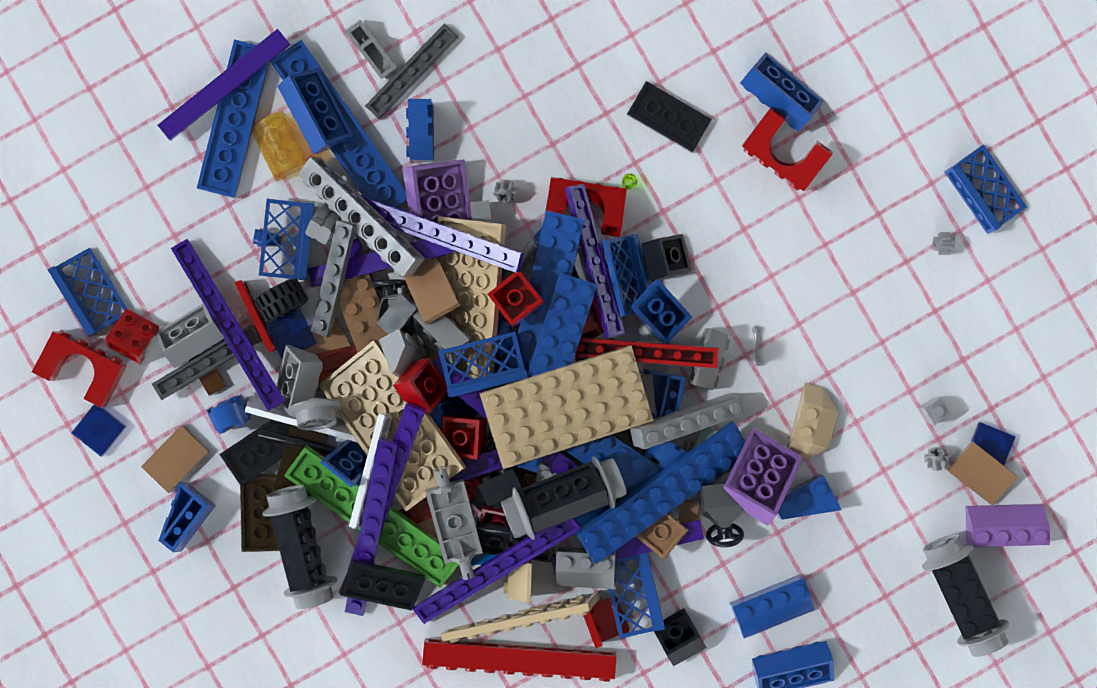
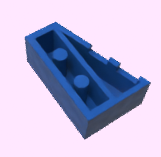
M408 99L406 119H408L409 127H406V138H409V146H406V157H410L411 162H434V104L432 99Z
M644 369V373L652 374L656 408V413H651L653 419L679 411L686 377Z
M819 474L788 490L777 516L784 520L840 511L842 509L825 476Z
M178 482V490L174 500H172L169 516L166 517L158 540L172 552H182L216 506L187 482Z

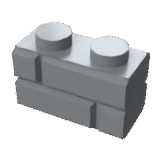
M325 202L310 220L305 233L307 236L313 239L316 238L317 241L325 244L329 239L333 238L336 221L341 220V217L330 210Z

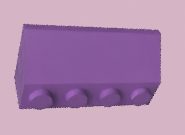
M1042 504L966 506V544L973 545V547L1050 545V525Z

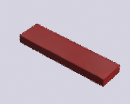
M243 280L235 282L234 284L267 351L273 352L277 350L278 347L254 303L255 300L246 282Z

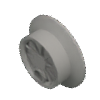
M313 398L296 403L289 407L287 411L290 416L296 417L299 429L320 430L329 428L337 423L336 412L342 409L343 403L336 399Z

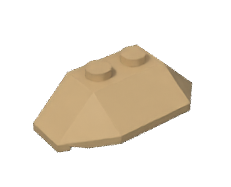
M804 383L787 446L790 450L803 456L801 461H806L829 449L838 410L824 388Z

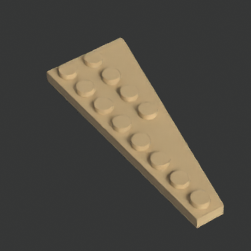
M594 591L590 597L585 598L579 595L570 599V602H566L564 599L551 604V607L545 604L517 611L518 613L511 615V617L506 616V614L493 619V622L485 619L475 623L473 627L472 624H466L446 629L441 634L443 641L449 640L450 643L460 641L463 637L473 639L482 633L492 635L501 629L504 632L515 629V626L522 625V628L532 626L534 622L540 621V624L549 623L553 618L564 620L570 618V615L573 614L583 616L593 609L592 607L601 597L599 591Z

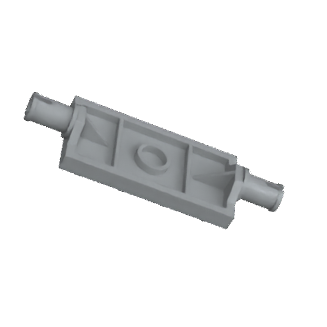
M442 466V475H440L439 468L434 469L438 486L425 489L444 563L457 562L460 565L462 579L468 580L467 572L470 579L475 576L471 560L475 555L482 554V549L464 481L461 479L449 482L447 468Z

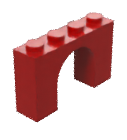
M770 107L742 145L743 151L751 157L754 155L760 159L759 163L764 167H771L775 170L774 174L779 178H786L797 191L800 189L805 191L832 156L833 151L817 140L806 156L800 161L785 163L778 160L771 150V139L784 123L786 117L773 107Z
M551 177L546 211L565 215V210L569 205L565 188L584 184L588 200L595 203L602 211L601 234L620 237L627 189Z
M65 330L52 331L32 373L48 381H55L64 362L74 354L84 355L93 365L94 378L83 399L100 408L106 407L127 367L122 364L123 360L115 356L111 358L106 356L104 350L97 347L93 349L88 346V342L80 338L77 340L71 338L72 334Z

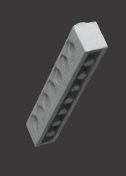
M310 157L298 174L303 183L316 192V196L324 200L328 204L329 209L337 213L341 220L357 225L355 234L363 238L368 243V247L376 251L381 256V260L389 264L398 276H413L425 258L321 157Z

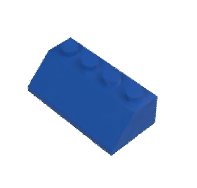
M766 52L740 82L744 89L756 96L762 104L769 108L773 107L784 115L788 125L798 132L812 118L824 101Z
M318 68L289 75L277 86L313 155L327 151L354 136Z
M800 574L729 603L744 639L814 611L811 594L805 579Z
M827 641L814 642L811 645L797 646L790 650L777 651L773 654L759 655L756 658H752L757 688H806L834 681L833 658Z

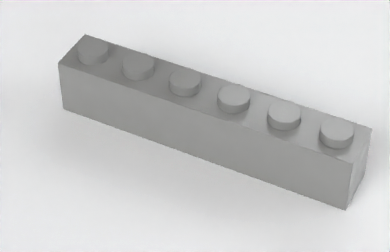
M725 394L655 418L652 422L630 428L633 445L642 449H648L742 416L744 412L741 397Z

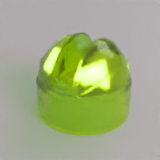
M630 173L624 175L621 180L622 187L627 190L635 188L638 182L636 176ZM630 180L633 181L631 184L626 185V183Z

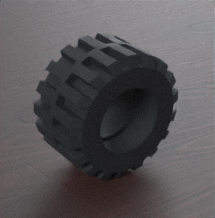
M295 278L286 280L265 291L257 297L254 303L265 322L271 323L305 305L308 297L298 279Z

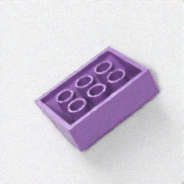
M465 159L403 167L409 212L438 222V217L472 220ZM412 235L413 242L424 240Z
M752 428L723 488L750 516L768 526L777 516L803 456Z

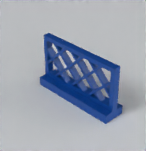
M984 144L944 171L987 234L999 229L1004 223L1027 207ZM980 151L985 157L984 163L976 162L977 153ZM963 163L971 164L970 174L965 173L960 167ZM975 165L984 167L983 176L974 175ZM988 168L996 172L995 179L987 177ZM974 178L982 180L981 189L974 187ZM986 181L994 183L993 192L985 190ZM999 184H1003L1007 188L1006 195L998 193ZM984 194L993 196L992 205L985 203ZM997 197L1005 198L1004 208L996 206ZM1010 199L1015 200L1019 208L1016 210L1008 209ZM995 210L1004 211L1003 219L999 222L995 217Z
M266 199L258 276L285 279L297 278L298 280L306 281L310 237L305 232L313 217V203ZM270 203L278 204L283 211L274 217L269 211ZM292 206L301 207L300 215L296 219H293L287 212ZM285 212L292 222L283 228L276 219ZM273 221L281 229L274 236L267 230L268 225ZM294 223L299 230L298 235L292 239L285 229ZM281 232H284L290 241L281 247L274 238ZM267 234H268L269 237H270V239H269L268 241H266ZM273 240L279 250L270 256L265 248L266 244ZM292 242L297 250L296 254L290 258L283 248ZM279 251H282L288 259L281 266L272 258ZM265 253H266V255L268 256V258L264 261V257H265ZM269 259L277 267L272 273L263 272L264 263ZM290 261L295 267L294 275H286L281 267ZM280 270L282 274H277L275 272Z
M638 234L603 240L602 244L620 317L635 314L630 306L650 286ZM618 254L622 257L621 261L618 259ZM623 272L626 275V279L622 277ZM627 292L631 294L630 298L627 296ZM625 302L628 304L627 311L624 304Z
M91 248L82 251L56 267L53 266L47 269L85 333L90 338L102 329L117 322L122 313L117 316L110 314L112 304L121 305L123 310L127 309ZM90 254L93 259L91 267L80 265L82 257ZM68 265L76 266L74 276L65 275L62 268ZM79 267L90 270L87 280L76 278ZM93 271L102 274L101 284L90 281ZM75 281L86 283L83 293L74 290ZM89 284L100 286L97 297L86 294ZM103 287L109 288L113 292L111 300L100 298ZM85 297L96 299L93 310L85 308L83 305ZM99 300L110 303L107 313L96 311ZM95 313L106 315L105 322L97 327L94 323Z
M516 332L438 351L448 388V397L528 378L527 372L524 369ZM512 337L513 346L510 351L500 346L504 338ZM490 342L496 346L491 356L482 351L485 343ZM468 347L477 351L472 361L462 355ZM498 348L508 353L503 363L493 358ZM453 352L458 355L453 366L446 362L444 353ZM479 353L489 358L484 368L474 363ZM510 355L517 359L519 367L511 369L505 365ZM460 358L470 363L465 373L455 368ZM491 360L501 365L497 373L492 374L486 370ZM472 365L482 370L478 378H472L467 375ZM454 369L463 376L458 383L451 384L449 376Z
M648 553L616 560V565L622 569L617 577H615V583L617 581L626 587L621 596L614 593L613 589H609L619 637L625 638L656 630H664L665 624ZM637 559L639 567L635 573L625 568L630 560ZM623 570L633 575L628 585L618 579ZM635 577L643 583L640 592L630 587ZM627 589L638 594L632 604L622 598ZM639 596L647 600L648 605L644 611L634 606ZM620 600L630 605L625 615L617 609ZM632 607L642 613L637 623L627 617ZM644 615L651 619L653 627L644 628L639 625ZM625 619L635 625L631 632L623 633L621 625Z

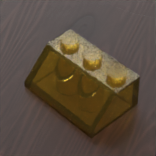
M282 110L265 117L252 128V134L275 181L283 179L303 168L308 158L286 114Z

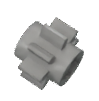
M505 179L501 183L496 182L493 195L497 197V200L501 203H508L510 200L515 201L518 188L515 187L514 183Z
M940 232L938 237H933V250L938 251V255H948L950 250H955V237L949 236L950 232Z
M934 447L928 449V454L924 455V462L927 463V468L940 471L945 469L946 464L949 463V456L946 455V450Z

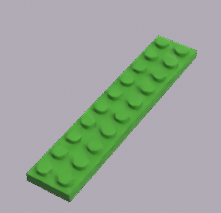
M306 445L284 476L296 485H305L308 494L315 497L350 523L360 485L350 487L320 463L324 459L322 455ZM391 506L378 544L441 588L459 564L457 562L445 564L439 540Z

